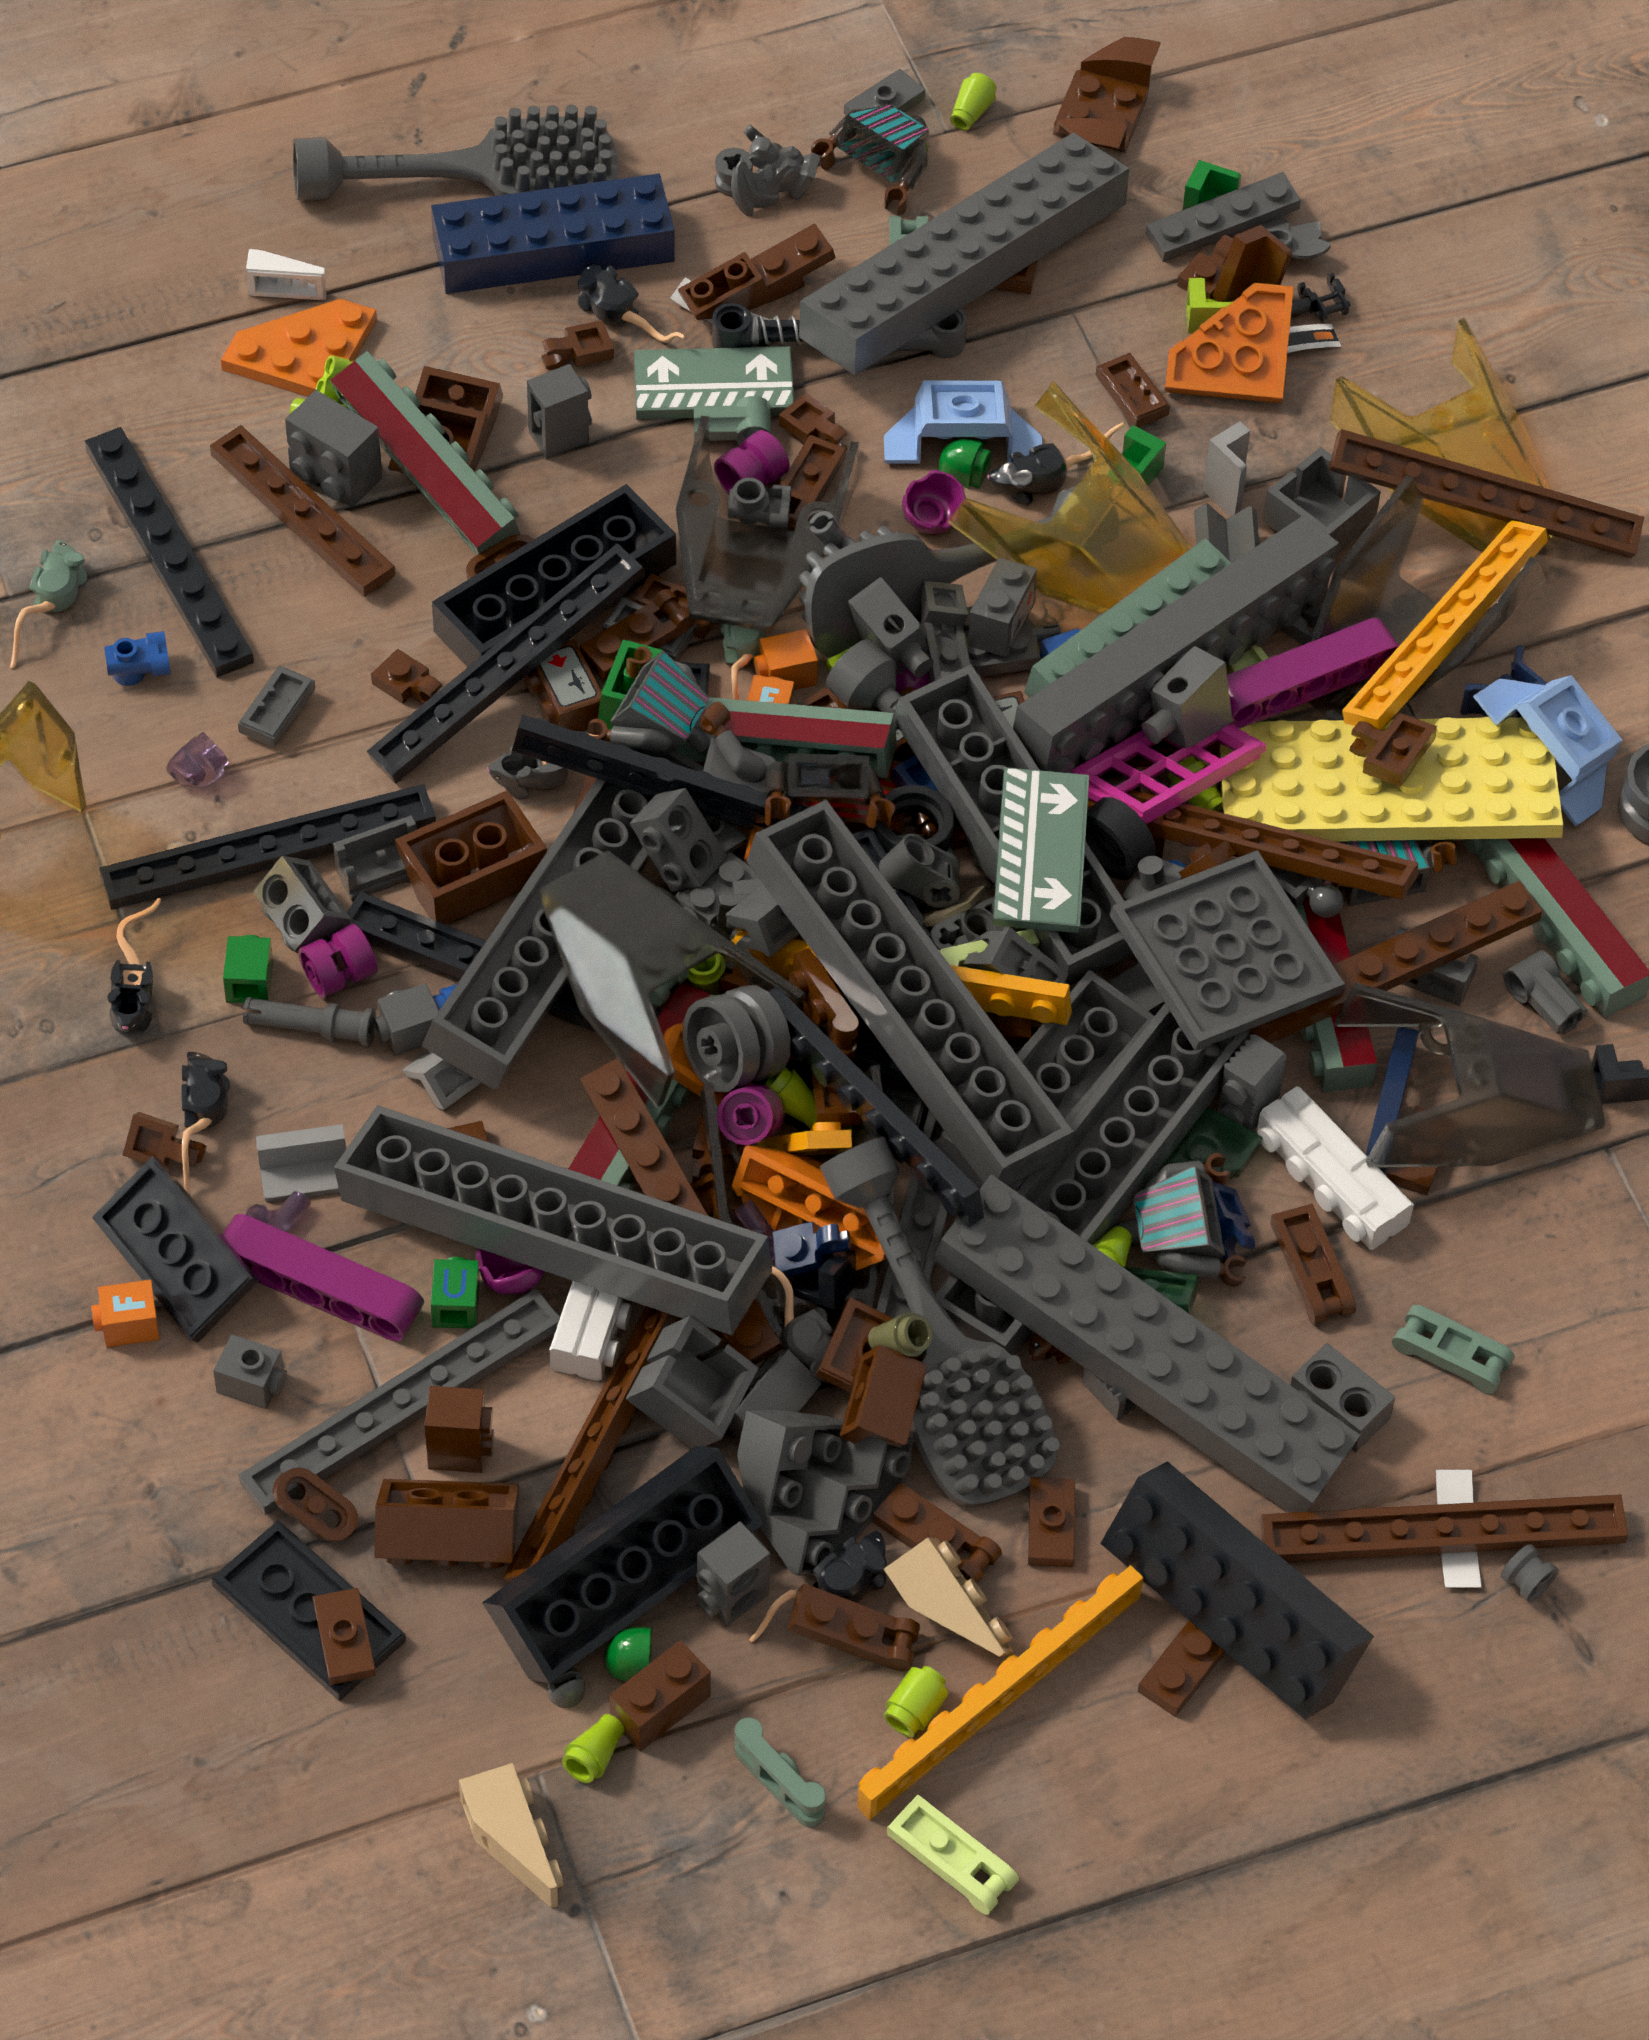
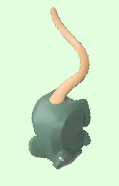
M62 540L55 541L50 553L48 550L43 549L40 559L43 567H36L30 590L37 595L33 606L23 608L17 617L14 629L11 669H14L16 666L21 627L25 617L28 614L47 611L57 613L66 610L76 600L78 586H83L87 581V572L81 566L85 562L84 556Z
M722 594L720 595L722 606H720L721 621H726V623L720 624L721 635L724 636V655L726 664L733 665L731 668L733 699L739 700L738 670L754 662V656H759V639L765 638L763 620L756 614L761 612L763 607L762 603L758 600H748L736 595Z

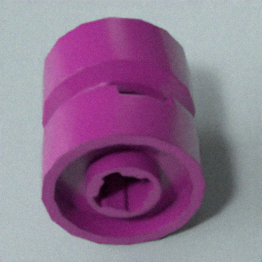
M764 430L756 431L739 445V448H732L714 462L716 478L728 495H730V489H733L734 485L741 479L755 478L761 481L765 487V485L774 483L783 477L790 469L789 459L783 446L773 435Z
M356 924L348 925L332 933L330 942L319 939L299 949V958L305 975L314 991L323 999L345 989L347 980L356 984L378 972L377 962L371 946ZM330 955H333L334 960H335V962H336L338 968L340 969L339 971L337 970V968H336V966H335V963H334V961H333V959L331 958Z
M752 1084L731 1091L722 1099L718 1107L717 1121L720 1130L727 1139L736 1144L750 1145L770 1138L779 1131L784 1122L785 1107L782 1098L774 1089L763 1084Z

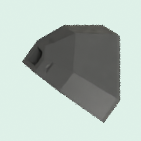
M784 1410L746 1411L737 1452L743 1490L764 1523L760 1527L791 1573L797 1576L813 1575V1570L834 1551L840 1555L844 1552L842 1546L849 1538L854 1537L857 1539L872 1522L873 1513L900 1482L902 1484L905 1483L907 1471L911 1464L913 1438L908 1437L907 1443L902 1447L895 1446L871 1435L854 1444L839 1438L844 1420Z

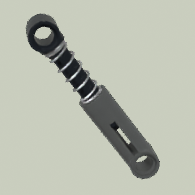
M727 303L719 306L712 316L713 348L751 347V345H761V342H766L767 346L771 342H781L783 346L787 342H797L801 346L805 341L799 337L800 320H795L793 315L789 320H780L777 315L773 320H764L761 315L759 317L757 315L751 316L749 310L740 304ZM959 307L955 313L894 351H930L933 355L940 358L956 357L965 348L966 313Z

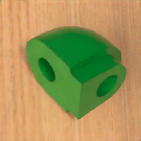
M966 438L954 440L942 450L938 470L952 474L965 488L969 489L972 486L980 489L991 468L992 451L984 449V443Z
M638 1627L626 1629L610 1639L604 1655L605 1667L610 1675L618 1680L628 1681L651 1663L652 1628Z

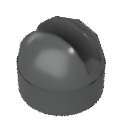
M570 1668L553 1682L548 1683V1696L552 1703L561 1708H571L578 1705L585 1695L583 1677L576 1669ZM571 1679V1681L562 1684L557 1689L555 1688V1685Z

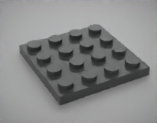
M1258 850L1113 905L1109 914L1195 1051L1340 994L1345 985Z

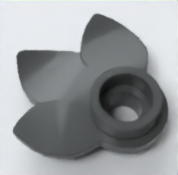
M1281 216L1263 224L1265 229L1292 250L1291 258L1313 259L1327 253L1331 248L1329 242L1321 240V223L1319 221L1290 226L1289 222Z

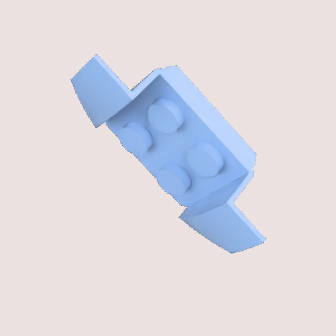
M923 380L915 397V406L884 435L885 464H920L921 437H937L939 439H950L953 437H976L979 439L1006 437L1007 461L1012 463L1010 459L1012 453L1020 452L1024 456L1029 455L1031 448L1042 445V435L1010 408V399L1002 381Z
M1572 675L1552 680L1546 685L1499 678L1473 696L1495 725L1503 722L1518 711L1528 723L1529 728L1537 734L1555 757V761L1570 776L1572 781L1559 791L1561 809L1575 827L1602 808L1607 764L1614 758L1623 740Z

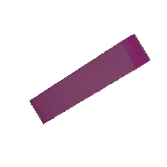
M1371 618L1228 674L1227 680L1233 721L1230 724L1237 728H1243L1372 677L1400 645L1381 619Z
M244 1214L234 1215L222 1234L259 1279L258 1283L388 1340H403L424 1305L423 1297L414 1288Z

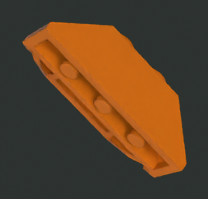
M753 1145L745 1146L732 1187L737 1196H741L747 1213L758 1232L768 1236L770 1244L774 1245L773 1231L811 1221L820 1227L837 1223L840 1232L847 1230L850 1233L851 1249L856 1251V1271L886 1259V1255L864 1208L858 1209L834 1200L820 1170V1166L823 1163L802 1154Z

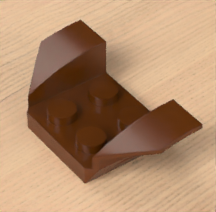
M1123 37L1081 61V68L1075 72L1054 122L1053 134L1067 137L1074 132L1096 147L1126 153L1147 101L1152 65L1161 42L1135 37Z

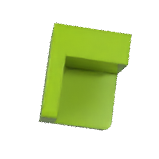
M1189 278L1186 298L1188 333H1194L1202 323L1220 309L1226 308L1232 303L1218 302L1216 299H1206L1205 278Z

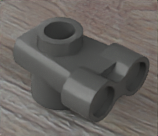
M755 478L739 480L733 489H730L728 518L739 519L740 522L747 525L760 522L769 524V528L788 529L791 486L773 485V489H765L763 483Z

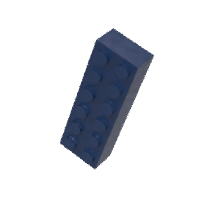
M660 173L431 205L433 240L445 294L577 276L582 274V271L589 263L600 265L602 270H606L609 265L615 270L675 262V230Z

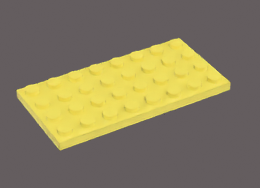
M1490 717L1418 719L1437 726L1436 738L1401 787L1363 773L1366 757L1357 756L1349 751L1352 743L1359 737L1351 735L1355 726L1345 724L1344 720L1256 722L1239 729L1265 743L1266 751L1260 754V758L1221 780L1223 813L1331 841L1562 838L1563 834L1555 757L1537 734L1529 728L1528 723L1523 717H1509L1498 725H1495ZM1391 719L1382 731H1386L1394 719ZM1221 743L1220 759L1233 752V750Z

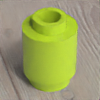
M924 1666L922 1669L912 1667L886 1702L887 1710L883 1714L884 1720L894 1730L906 1737L912 1738L917 1731H924L949 1696L948 1690L944 1686L946 1684L945 1678L931 1667Z

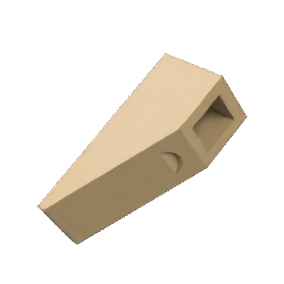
M928 1537L884 1568L911 1609L999 1657L1010 1656L1014 1653L1008 1644L1013 1639L1009 1630L998 1617L994 1619L990 1617L982 1605L987 1601L986 1596L972 1578L966 1581L957 1567L961 1563V1559L948 1541L945 1540L941 1543L938 1538Z
M510 1763L460 1779V1801L475 1842L550 1908L557 1907V1888L564 1886L563 1878L556 1859L548 1861L543 1847L549 1845L542 1819L537 1818L533 1820L528 1807L534 1804V1799L527 1778L518 1779L514 1765Z

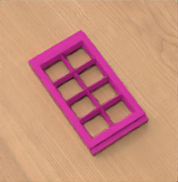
M1229 724L1190 748H1182L1164 738V741L1180 749L1165 757L1150 748L1155 743L1148 740L1143 731H1140L1072 770V773L1089 775L1088 797L1095 802H1098L1102 797L1118 799L1132 808L1147 824L1259 759L1260 754L1266 751V744ZM1215 742H1219L1233 750V752L1220 759L1204 749ZM1136 755H1140L1154 765L1140 772L1124 762ZM1192 756L1208 766L1197 773H1193L1179 765V763ZM1113 769L1128 778V780L1114 787L1100 779L1099 776ZM1167 771L1183 781L1171 788H1167L1153 778ZM1142 786L1157 796L1145 803H1141L1127 793Z

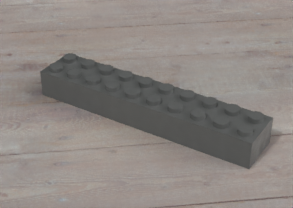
M1073 132L800 301L799 337L853 375L858 374L955 313L959 307L966 306L1126 205L1129 168Z
M1305 515L1301 516L1018 705L1013 730L1039 770L1071 773L1073 769L1082 763L1098 756L1104 748L1113 742L1119 743L1124 740L1132 729L1153 716L1152 687L1194 646L1224 661L1226 665H1234L1255 644L1257 646L1265 644L1271 635L1283 626L1289 627L1294 624L1299 616L1306 609H1309V605L1312 608L1319 607L1329 594L1328 584L1331 574L1336 567L1335 557L1339 543Z
M632 749L656 758L668 759L674 764L695 771H703L704 769L703 766L676 750L669 754H662L660 752ZM600 779L595 781L432 1020L422 1047L495 1091L498 1089L651 859L629 823L653 799L652 796Z
M828 801L820 802L757 832L747 858V863L981 1181L985 1183L992 1174L1008 1186L1062 1158L1074 1131Z
M1164 1004L1069 1124L1074 1132L1062 1158L1031 1173L1017 1190V1193L1091 1245L1095 1243L1109 1229L1116 1226L1133 1204L1134 1195L1146 1187V1184L1154 1177L1219 1093L1224 1064L1229 1063V1059L1234 1057L1235 1052H1239V1048L1244 1046L1245 1040H1249L1250 1031H1244L1195 1051L1167 1005ZM954 1274L950 1275L936 1293V1297L945 1311L966 1337L978 1341L994 1342L1004 1348L1011 1356L1017 1354L1034 1332Z
M379 1105L373 1110L334 1166L340 1197L343 1202L683 1319L691 1315L702 1325L729 1335H733L772 1272L769 1240L766 1235Z
M991 1174L979 1189L984 1218L969 1227L958 1217L941 1239L932 1260L1112 1388L1123 1393L1129 1400L1288 1513L1307 1512L1358 1440L1360 1434Z

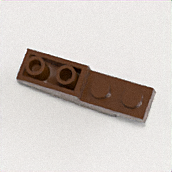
M814 223L751 259L746 252L741 253L678 288V292L696 320L712 319L714 311L723 304L736 303L751 310L780 299L804 287L803 276L834 260L836 257L833 248Z

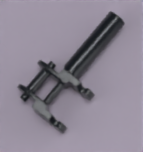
M1334 273L1327 274V284L1332 293L1318 297L1316 292H1311L1310 288H1306L1304 282L1299 283L1297 290L1300 299L1292 301L1291 317L1306 312H1315V316L1321 322L1327 321V315L1341 311L1343 315H1347L1350 302L1345 298L1346 289L1338 278L1335 279ZM1331 299L1335 302V304L1324 307L1322 303Z

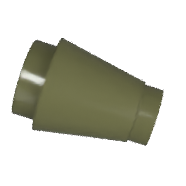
M906 1312L879 1326L873 1327L869 1332L868 1341L872 1349L878 1345H883L905 1356L916 1357L930 1346L933 1332L930 1323L925 1317L914 1312Z

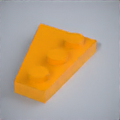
M841 1122L814 1123L810 1131L770 1137L757 1142V1146L802 1155L841 1154L852 1148L851 1130H841Z

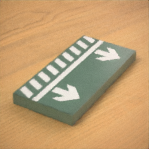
M791 346L634 350L636 420L694 418V406L736 405L740 399L748 396L765 398L770 403L771 416H779L781 412L794 403Z
M1004 768L993 926L1079 933L1089 775Z

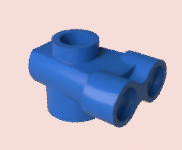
M164 631L146 633V638L137 640L121 638L114 645L104 646L108 676H113L114 680L121 685H135L144 678L145 673H152V677L171 674Z

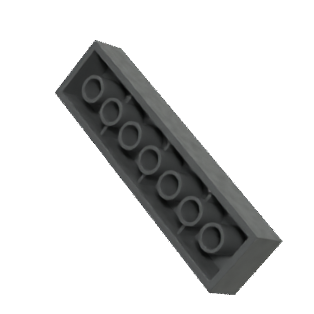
M968 665L898 698L895 723L939 793L949 801L955 818L996 880L1004 768L1039 770V768L973 666ZM1086 841L1079 933L1033 929L1040 942L1038 945L1039 950L1069 973L1064 984H1069V986L1080 981L1089 970L1097 973L1134 954L1109 915L1112 906L1124 902Z

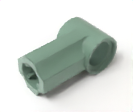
M760 396L744 397L736 405L694 406V441L737 440V443L740 445L746 438L758 430L767 431L772 435L771 406L765 398Z

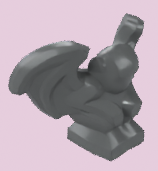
M751 124L746 126L743 132L752 142L749 160L754 166L758 167V170L753 173L747 163L741 159L733 171L731 180L732 196L740 211L746 216H751L754 212L753 208H765L776 205L779 200V192L789 191L791 197L799 201L815 179L820 156L815 153L802 156L801 152L794 146L782 147L778 143L771 142L769 138H766Z

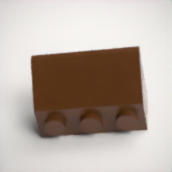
M508 790L395 839L396 847L417 900L430 919L445 925L520 892L547 853V847Z
M383 1479L375 1506V1558H383L387 1563L393 1565H406L412 1563L413 1560H431L433 1565L442 1567L455 1566L459 1561L477 1562L478 1566L484 1568H499L504 1566V1563H513L516 1545L519 1483Z

